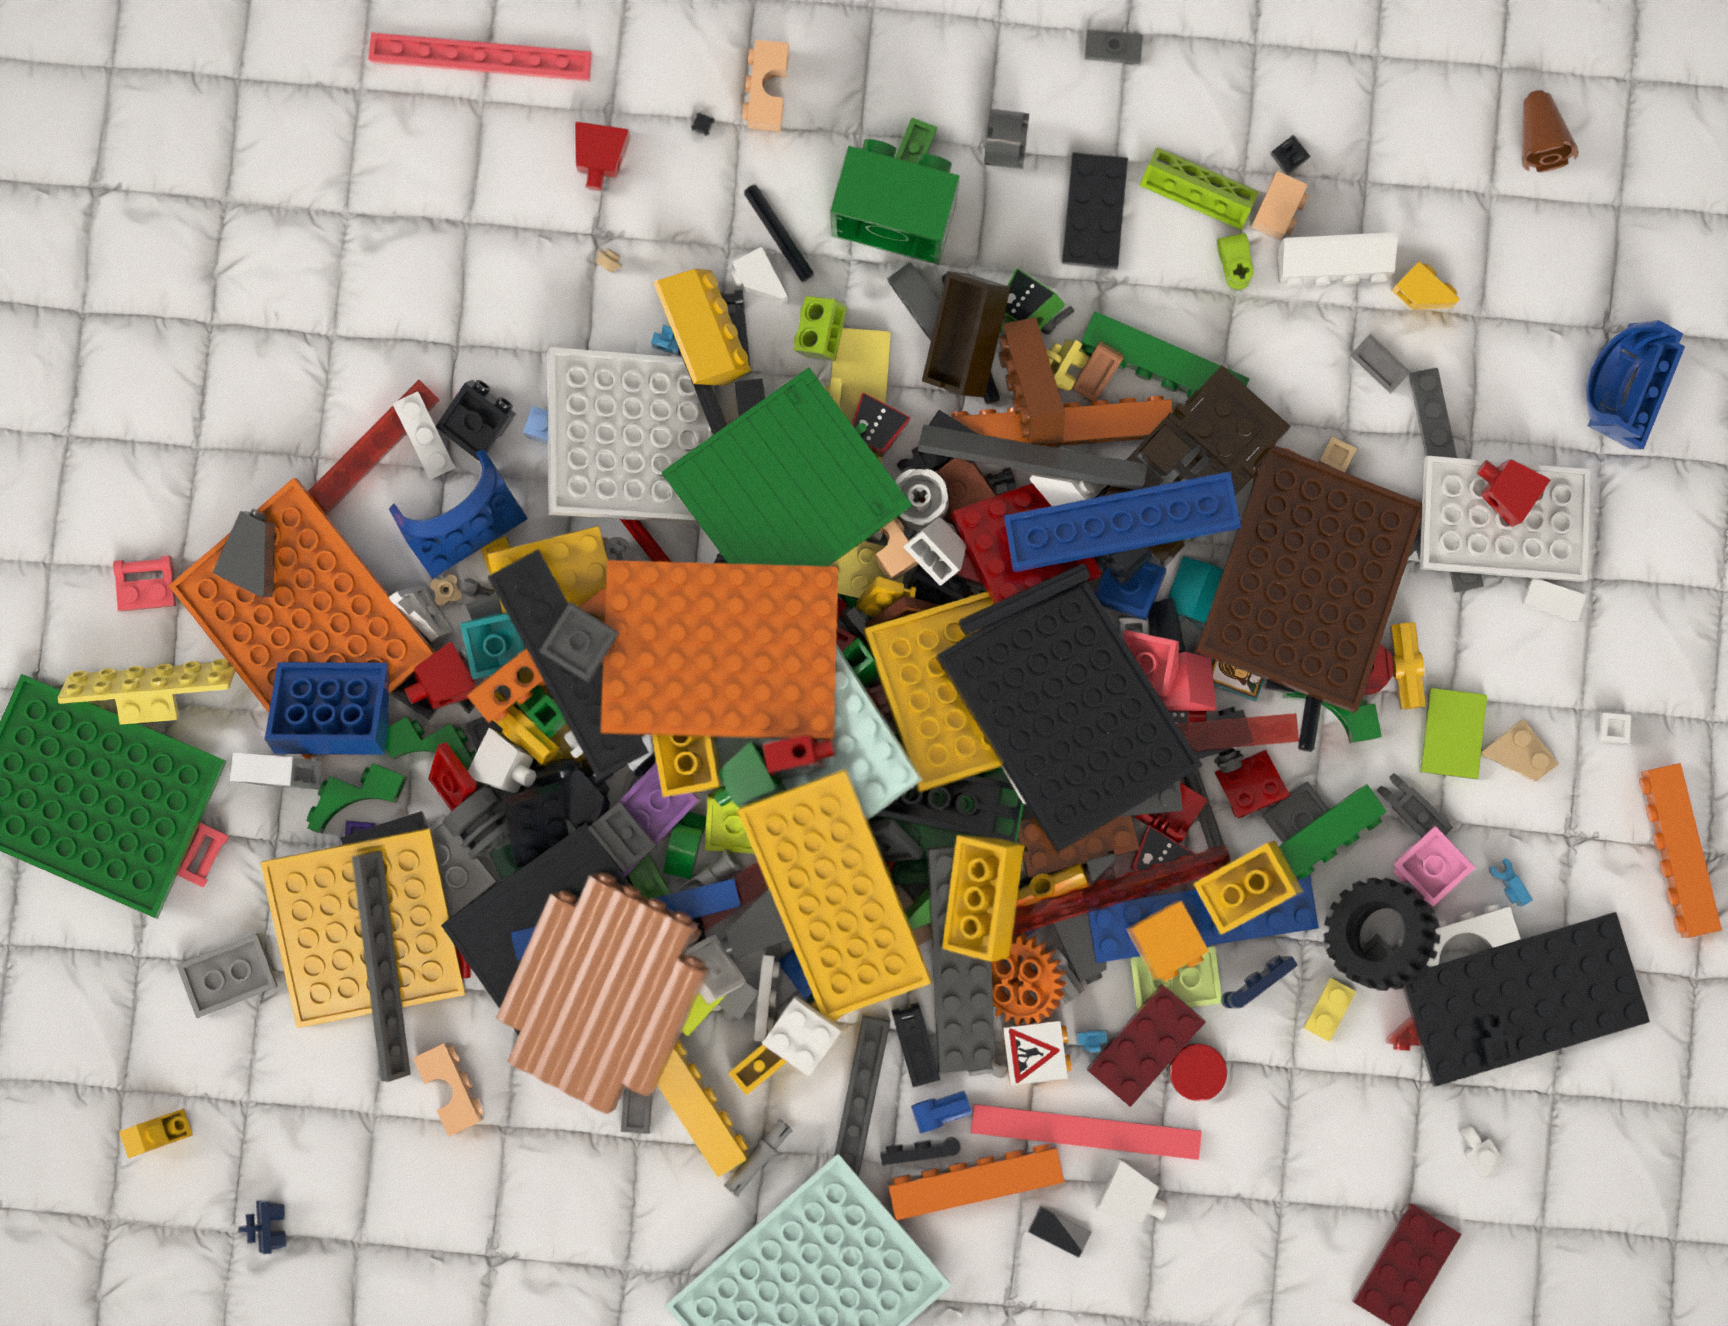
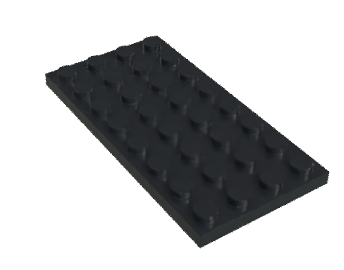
M1616 912L1430 967L1426 974L1420 972L1417 975L1418 981L1412 985L1404 983L1403 988L1431 1083L1434 1087L1509 1065L1486 1067L1481 1038L1489 1036L1488 1032L1481 1025L1483 1017L1489 1018L1491 1027H1495L1498 1023L1496 1015H1503L1505 1017L1506 1025L1503 1029V1035L1512 1034L1517 1062L1650 1022Z

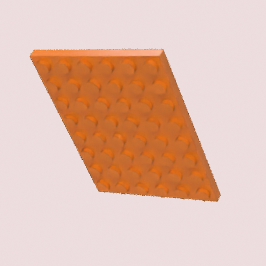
M297 478L291 479L257 509L268 515L266 520L275 524L274 593L272 597L261 598L212 573L230 533L168 585L230 665L234 667L235 671L268 713L278 662L388 663L390 694L414 674V668L435 653L413 623L389 599L390 594ZM301 754V755H302L305 759L312 760V759H313L316 755H318V754Z
M607 560L605 624L620 634L603 660L601 734L775 739L811 735L816 740H834L838 567Z

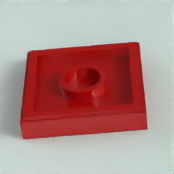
M447 742L438 745L428 780L452 812L474 794L477 784Z

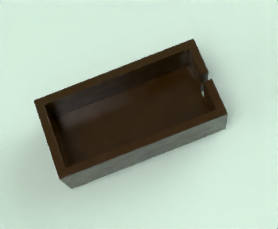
M947 271L922 382L944 388L962 396L985 397L1011 287L971 274Z

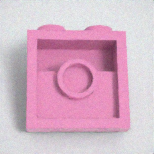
M1436 825L1393 862V865L1396 867L1393 871L1394 874L1404 884L1409 881L1416 888L1415 891L1425 897L1424 900L1432 906H1435L1475 869V866Z

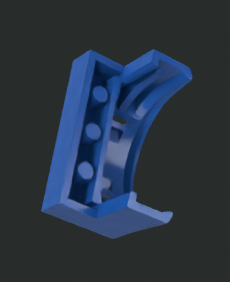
M1660 320L1629 323L1627 329L1613 337L1596 358L1588 377L1586 398L1590 420L1587 426L1629 449H1644L1685 349V346L1679 343L1683 333ZM1625 349L1637 356L1638 359L1631 357L1630 355L1622 352L1621 350ZM1638 367V371L1636 373L1628 396L1625 400L1624 405L1622 406L1623 395L1627 387V384L1632 374Z
M485 450L476 452L482 467L478 484L467 498L451 510L430 519L412 520L403 516L395 503L389 508L407 544L432 579L528 519Z

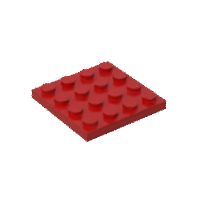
M1033 483L954 510L951 514L993 604L1081 563H1084L1089 570L1090 577L1086 580L1087 582L1099 578L1101 575L1094 557L1014 572L1004 516L1051 507V504Z

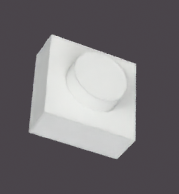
M1601 713L1599 742L1629 744L1631 715Z

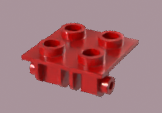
M1266 750L1243 759L1242 767L1237 770L1223 773L1220 769L1214 772L1232 806L1231 810L1234 817L1238 819L1290 797Z
M1180 782L1183 811L1135 815L1132 817L1147 826H1152L1180 843L1186 837L1188 829L1208 799Z

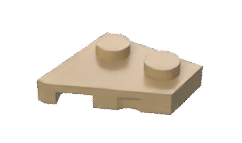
M1524 719L1481 751L1482 757L1489 758L1534 782L1559 765Z

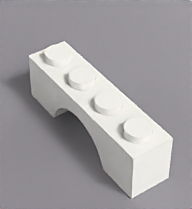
M1496 903L1484 907L1485 912L1474 915V912L1470 911L1457 915L1458 921L1447 924L1446 919L1438 921L1440 927L1436 928V933L1441 935L1440 944H1435L1433 949L1438 953L1436 959L1430 958L1427 965L1429 967L1438 965L1444 944L1453 936L1461 933L1472 934L1481 939L1487 947L1492 948L1520 940L1511 907H1501V903ZM1403 938L1396 939L1398 947H1400Z

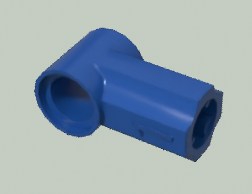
M964 1090L939 1099L932 1098L911 1105L919 1133L944 1126V1123L972 1114Z

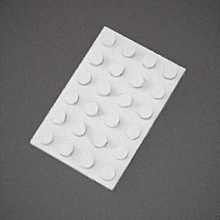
M1438 456L1424 457L1420 569L1577 582L1588 580L1591 469L1520 463L1548 477L1551 481L1524 521L1519 525L1511 527L1481 496V492L1488 482L1476 474V472L1486 460ZM1489 461L1497 468L1503 463L1498 461Z

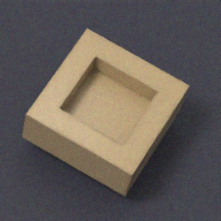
M1331 436L1318 462L1346 472L1357 448Z

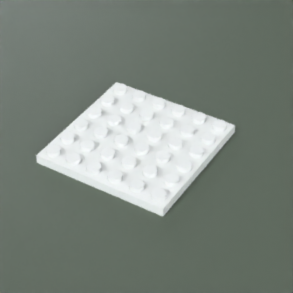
M549 347L547 350L549 515L698 524L661 473L713 436L682 357ZM711 385L715 394V385Z

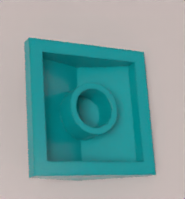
M1182 557L1168 598L1172 597L1175 600L1178 615L1205 624L1223 572L1222 569L1205 562Z
M507 612L486 615L460 623L472 679L492 675L525 649L524 643Z

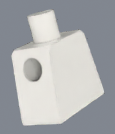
M940 517L931 522L903 546L940 586L961 570L966 550V544L956 534L955 527L951 523H946Z
M489 728L468 769V773L473 780L489 787L516 793L521 784L529 787L536 779V773L529 769L533 757L523 748L510 741L504 734Z
M1118 1159L1096 1209L1101 1213L1142 1224L1147 1213L1162 1220L1169 1204L1155 1198L1159 1190L1155 1183L1123 1160Z

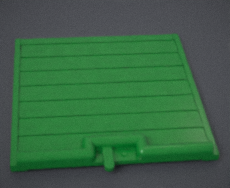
M809 367L661 472L728 564L829 567L913 507L860 436L866 431V425L861 423L855 428Z

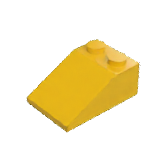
M1275 840L1260 846L1193 883L1221 935L1303 892Z

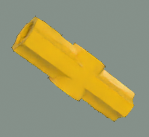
M1415 622L1390 625L1394 663L1393 677L1394 680H1397L1400 710L1426 706L1422 680L1425 673L1422 653L1419 652Z
M498 691L494 693L498 700H507L502 693ZM514 704L509 706L508 710L510 713L497 723L503 729L502 733L514 744L523 747L541 765H546L552 761L558 754L560 746L548 738L523 710H519Z
M1078 863L1052 875L1038 874L1031 880L1029 885L1018 889L1014 919L1041 907L1053 909L1061 903L1062 898L1090 887L1088 876L1082 864Z

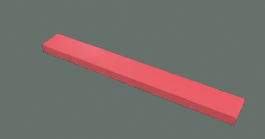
M371 32L368 60L373 63L590 81L593 54L592 51Z
M974 1104L971 1133L1195 1160H1199L1202 1134L1200 1130Z

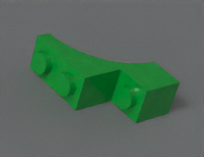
M1296 690L1293 694L1282 692L1283 698L1306 699V694ZM1361 700L1358 711L1353 713L1322 701L1321 705L1330 710L1343 725L1349 743L1382 737L1375 703L1367 705V700Z
M406 716L389 726L386 750L393 759H398L415 752L436 753L438 745L447 742L468 771L476 755L475 750L470 752L465 742L468 741V737L461 726L456 728L454 724L449 723L424 739L422 735L425 732L417 719L412 721L410 717Z
M372 763L370 768L366 767L360 780L363 783L362 788L330 776L328 781L324 780L319 788L318 795L321 797L317 807L312 806L308 813L306 821L309 822L307 829L323 834L326 826L337 813L359 801L382 799L397 803L408 777Z

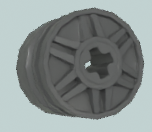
M488 785L467 798L442 821L453 837L467 832L468 837L463 841L461 847L466 849L474 843L476 844L468 853L472 860L484 854H489L510 837L508 821L502 823L507 817L506 809L496 814L492 811L498 805L500 799Z

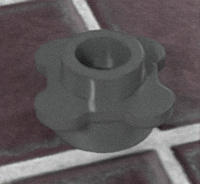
M1230 749L1219 753V757L1214 759V763L1217 764V767H1220L1221 772L1227 773L1242 767L1244 756L1240 750Z

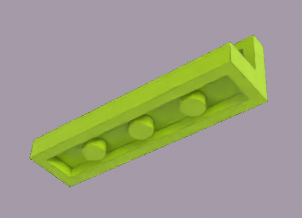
M1156 147L1139 185L1242 230L1259 192ZM1157 159L1167 162L1169 165L1158 162ZM1185 172H1190V173L1194 174L1195 176H1190V175L1186 174ZM1211 183H1215L1219 185L1221 188L1213 186ZM1237 194L1249 198V201L1237 196Z

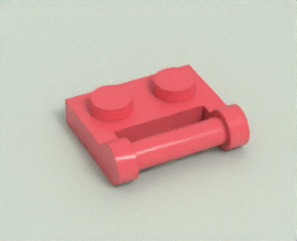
M171 555L161 556V559L125 563L123 560H117L113 562L118 611L176 606V595L168 586L174 581ZM163 571V578L126 581L127 573Z
M200 822L177 875L196 885L205 887L208 881L206 877L223 843L226 844L230 836ZM207 835L213 839L196 873H193L189 869Z

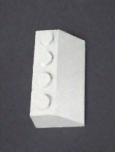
M1398 233L1284 238L1277 249L1279 283H1286L1289 287L1301 286L1303 282L1314 281L1315 285L1331 284V280H1342L1344 284L1358 283L1359 279L1370 278L1371 282L1387 281V278L1391 277L1395 272Z

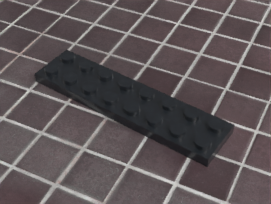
M537 549L487 576L597 779L599 780L648 754L649 750L640 735L601 734L602 664L591 681L587 682L539 652L569 604L540 550Z

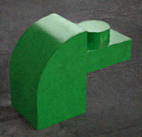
M537 684L530 690L533 693L530 698L520 705L517 701L515 703L551 739L567 722L557 704Z
M688 812L673 827L663 873L691 880L698 857L699 845L706 826V816Z

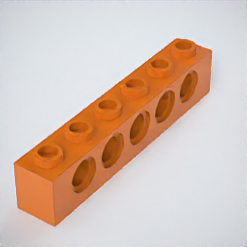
M601 588L578 606L589 614H598L604 623L605 589ZM525 648L470 691L467 697L488 723L493 719L498 723L510 713L508 710L509 706L516 701L519 705L533 695L530 691L537 684H540L542 687L546 684ZM528 667L533 671L534 676L530 682L523 683L518 680L516 675L520 668ZM506 685L510 688L511 695L507 700L501 701L494 696V690L497 686Z

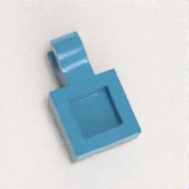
M663 324L662 334L656 332L653 334L651 340L652 347L680 356V349L672 328Z
M1507 858L1501 860L1505 866L1503 873H1498L1494 866L1489 867L1491 876L1503 880L1506 886L1503 891L1512 904L1516 902L1517 906H1524L1533 900L1519 876H1516L1512 864Z
M1106 1031L1076 1032L1077 1044L1083 1045L1084 1050H1088L1089 1053L1101 1052V1043H1107Z

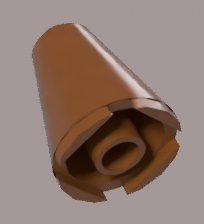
M1543 90L1529 93L1528 97L1523 101L1521 159L1523 167L1530 171L1529 167H1536L1537 172H1545L1568 165V159L1573 155L1574 159H1576L1579 151L1551 94Z

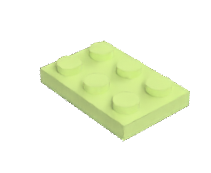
M1215 946L1207 947L1209 952L1202 955L1204 961L1191 968L1186 964L1177 969L1179 975L1166 982L1162 978L1160 980H1153L1141 956L1130 958L1136 1010L1145 1003L1161 983L1189 1007L1221 1004L1222 993Z

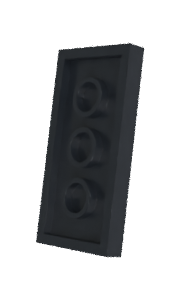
M1072 153L1062 264L1118 269L1128 158Z

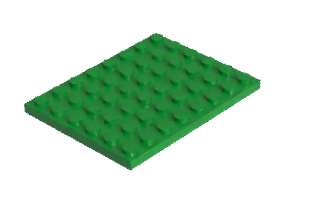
M21 674L0 721V851L153 918H159L227 761L139 723L120 725L118 714L90 702L60 704L58 702V695L61 690Z

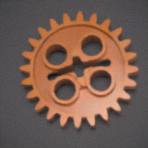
M1012 933L1009 958H1005L1010 962L1011 969L1005 965L1004 959L991 962L993 1007L997 1008L995 1016L998 1017L1004 1013L1006 1023L1015 1018L1017 1026L1023 1023L1024 1020L1027 1025L1035 1021L1040 1023L1045 1017L1048 1018L1054 1013L1053 1009L1055 1010L1061 1005L1058 1000L1065 996V993L1059 989L1066 986L1067 982L1059 980V977L1066 972L1064 970H1057L1056 967L1062 961L1061 959L1053 960L1051 958L1055 953L1054 949L1049 952L1045 951L1047 942L1044 941L1038 946L1036 944V936L1027 941L1025 933L1019 935L1018 938ZM1030 963H1034L1037 966L1038 972L1032 969ZM1003 986L1010 990L1011 996L1005 993ZM1030 990L1036 993L1038 1000L1031 996Z

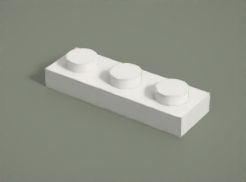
M416 391L393 402L396 413L429 480L454 469L455 466L419 392Z
M763 954L754 1041L763 1042L774 1027V1018H769L770 1007L776 1006L777 990H772L773 978L778 979L780 962L775 961L776 954Z

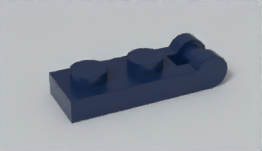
M1277 955L1266 963L1267 968L1261 973L1256 971L1244 979L1246 984L1237 991L1225 992L1221 997L1222 1005L1225 1008L1244 1007L1296 968L1298 964L1292 956L1281 957Z

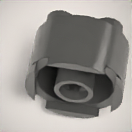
M990 109L984 157L985 165L1023 169L1030 113Z

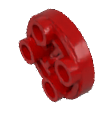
M1190 1044L1183 1047L1170 1062L1169 1076L1174 1089L1181 1096L1192 1101H1206L1215 1097L1223 1089L1227 1079V1066L1221 1054L1214 1048L1205 1044Z

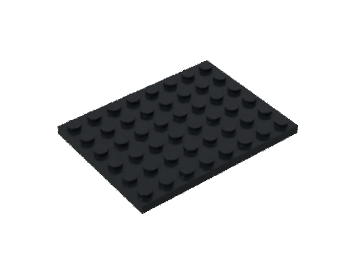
M1086 580L980 629L940 652L935 657L1057 853L1203 766Z

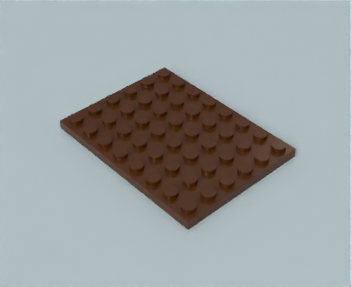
M1274 446L1269 451L1270 455L1259 465L1240 520L1241 529L1236 531L1195 652L1356 713L1359 709L1422 519V502Z

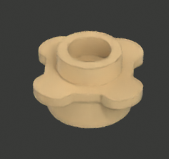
M449 574L445 579H434L430 583V587L436 595L435 603L437 605L444 606L446 602L459 601L461 599L462 592L458 589L456 584L458 580L455 575ZM444 588H448L449 591L445 593Z

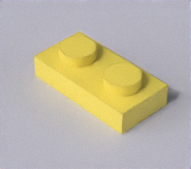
M1329 978L1303 1028L1330 1042L1356 991Z

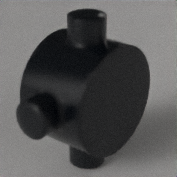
M699 112L696 114L697 117L695 118L694 125L691 126L692 131L697 130L699 133L708 136L711 124L715 123L713 117L709 118L707 115H702Z

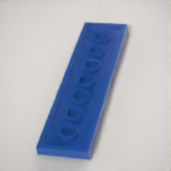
M1231 472L1004 516L1014 572L1241 529Z
M1310 874L1302 880L1299 876L1296 877L1303 892L1222 935L1197 890L1087 906L1095 963L1140 957L1126 929L1175 901H1182L1206 946L1318 929Z

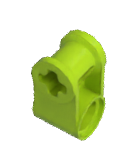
M1246 233L1218 238V254L1223 265L1227 285L1234 290L1245 289L1254 274ZM1236 270H1239L1240 274H1245L1243 279H1240L1239 275H1234Z

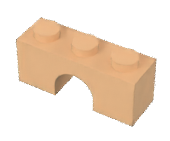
M755 40V48L749 49L748 65L753 67L752 76L747 75L745 92L750 93L749 103H744L742 115V119L747 120L748 129L781 132L784 109L783 97L770 96L763 88L765 83L773 77L787 78L789 43Z
M898 518L879 530L887 538L888 544L876 553L874 560L887 579L894 581L919 565V563L903 547L908 540L903 534L905 531L904 526Z
M447 1042L413 1058L424 1084L436 1079H442L452 1087L453 1096L450 1103L437 1110L448 1137L483 1120L481 1115L485 1113L480 1100L478 1098L474 1099L471 1094L470 1088L473 1085L467 1072H461L458 1065L461 1058L455 1046L450 1047Z

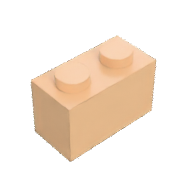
M1277 171L1251 227L1280 241L1285 233L1291 235L1297 219L1293 218L1296 209L1302 210L1309 195L1304 193L1308 184Z

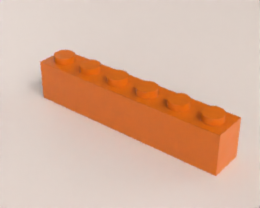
M1681 763L1642 771L1639 785L1642 793L1647 796L1649 805L1646 806V813L1649 821L1653 822L1656 832L1653 833V842L1656 849L1660 850L1662 856L1660 870L1663 877H1667L1669 889L1666 890L1669 904L1671 906L1674 905L1676 916L1673 917L1675 930L1677 933H1681L1682 938H1691L1721 931L1722 927Z
M1049 1143L1033 1146L1032 1152L1022 1154L1021 1149L1006 1152V1158L994 1160V1156L977 1159L978 1164L966 1166V1162L949 1165L950 1170L938 1173V1168L922 1171V1177L910 1179L909 1174L893 1178L894 1183L888 1184L896 1221L1064 1183L1057 1148L1050 1147Z

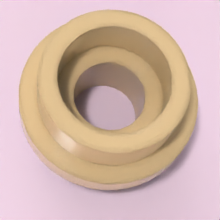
M608 248L605 251L598 250V257L595 261L604 269L614 273L617 268L620 269L622 267V264L619 262L621 257Z

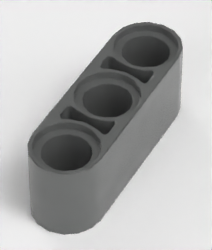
M909 262L889 276L887 280L931 341L940 301L914 265Z

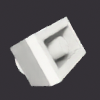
M762 247L732 261L734 270L730 274L737 287L742 285L745 292L782 304L788 302L787 294Z

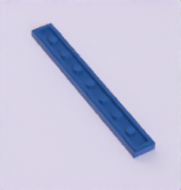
M735 878L655 897V899L664 902L667 909L673 912H684L692 918L741 907ZM536 927L511 932L517 961L522 960Z

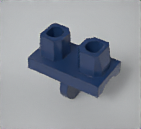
M256 1200L257 1224H255L254 1213L246 1214V1225L238 1226V1233H247V1243H255V1232H258L259 1253L263 1255L272 1254V1250L286 1246L285 1231L271 1232L270 1221L284 1220V1204L269 1203L267 1200Z

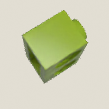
M805 296L804 305L800 309L798 332L794 336V351L807 358L836 361L847 306L835 299Z

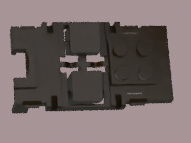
M1221 366L1200 390H1196L1185 401L1186 404L1184 406L1178 404L1175 410L1165 417L1126 460L1144 463L1141 460L1143 459L1148 464L1144 488L1161 485L1164 481L1161 477L1163 475L1167 476L1173 469L1179 475L1172 483L1180 482L1183 478L1190 480L1218 473L1231 472L1233 486L1236 488L1234 490L1236 496L1255 476L1256 471L1253 468L1259 466L1270 455L1269 451L1289 431L1291 426L1225 367ZM1195 447H1198L1201 451L1185 467L1180 461L1189 453L1190 448L1193 450ZM1140 452L1142 455L1141 459L1137 457ZM1204 455H1207L1210 458L1209 465H1206L1195 476L1191 469ZM1107 485L1101 491L1099 497L1134 490ZM1197 537L1189 539L1193 542ZM1187 539L1148 546L1152 554L1160 559V566L1165 568L1185 546L1183 543Z

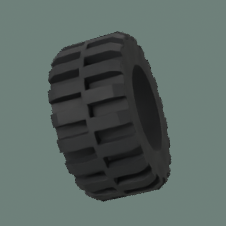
M1377 877L1368 878L1367 883L1358 881L1352 884V891L1344 889L1339 894L1342 898L1339 903L1333 901L1329 908L1333 910L1331 918L1326 917L1324 925L1329 927V932L1323 933L1324 942L1330 945L1326 949L1329 958L1335 960L1334 966L1337 970L1344 973L1345 977L1351 981L1379 991H1388L1389 988L1394 990L1404 988V983L1412 985L1418 981L1417 975L1420 972L1426 974L1430 969L1427 962L1430 958L1436 959L1438 952L1433 949L1435 944H1440L1441 935L1436 933V928L1440 927L1438 918L1432 915L1434 909L1430 903L1424 900L1425 897L1405 884L1389 878H1384L1383 880ZM1390 908L1397 911L1403 919L1405 930L1403 941L1399 949L1392 956L1380 961L1369 959L1361 949V928L1365 920L1372 913L1380 909Z

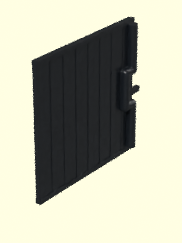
M587 823L441 925L499 1009L521 960L517 961L511 932L536 927L550 894L564 890L574 894L577 897L576 901H579L589 876L596 873L599 874L600 872L613 876L616 879L615 882L623 887L625 885L631 886L608 852L590 832ZM513 1028L519 1036L521 1031Z

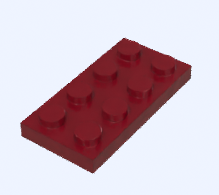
M1161 983L1087 1067V1071L1131 1107L1206 1021Z
M1410 1203L1352 1302L1390 1326H1408L1462 1234Z

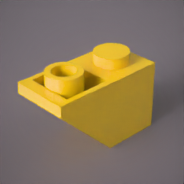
M1420 261L1415 264L1392 290L1412 310L1451 309L1460 300L1456 289L1447 282L1442 283L1436 277V271L1426 263L1423 265Z
M184 1108L119 1131L128 1159L193 1136Z

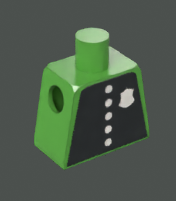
M1017 268L1007 285L1011 289L1004 314L1006 320L1003 324L1036 317L1039 329L1041 330L1065 306V303L1055 292ZM1002 324V326H1001V331H1000V334H1002V335H1003V324Z

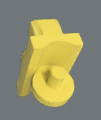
M1065 340L1062 346L1054 343L1051 350L1046 349L1057 388L1063 391H1070L1076 378L1066 372L1069 366L1073 365L1077 369H1082L1089 359V356L1081 349L1082 343L1077 340Z

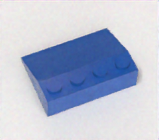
M277 663L265 733V741L274 754L385 755L389 729L388 663Z

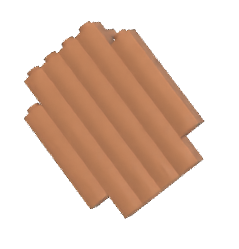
M600 872L599 874L596 873L589 876L579 901H576L577 897L574 894L564 890L550 894L496 1018L504 1024L521 1031L507 1062L524 1072L532 1074L542 1082L560 1089L567 1095L585 1102L592 1108L609 1114L616 1109L625 1087L646 1097L654 1093L710 968L704 966V962L695 956H685L689 945L697 942L702 932L697 929L698 924L691 921V916L681 911L673 912L666 908L664 902L655 898H650L649 900L641 896V891L629 885L623 887L615 882L616 879L613 876Z

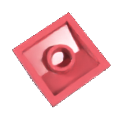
M1124 630L1123 640L1159 696L1168 697L1179 669V641Z
M1189 652L1179 653V669L1168 697L1159 696L1168 711H1216L1211 658Z

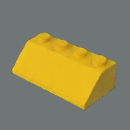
M692 269L654 282L693 384L727 386L751 371L747 353L741 346L737 328L731 321L727 303L721 296L718 281L711 270Z
M652 735L663 797L702 792L724 786L718 774L722 767L716 737Z
M957 836L942 949L990 962L1009 958L1024 844L998 838Z

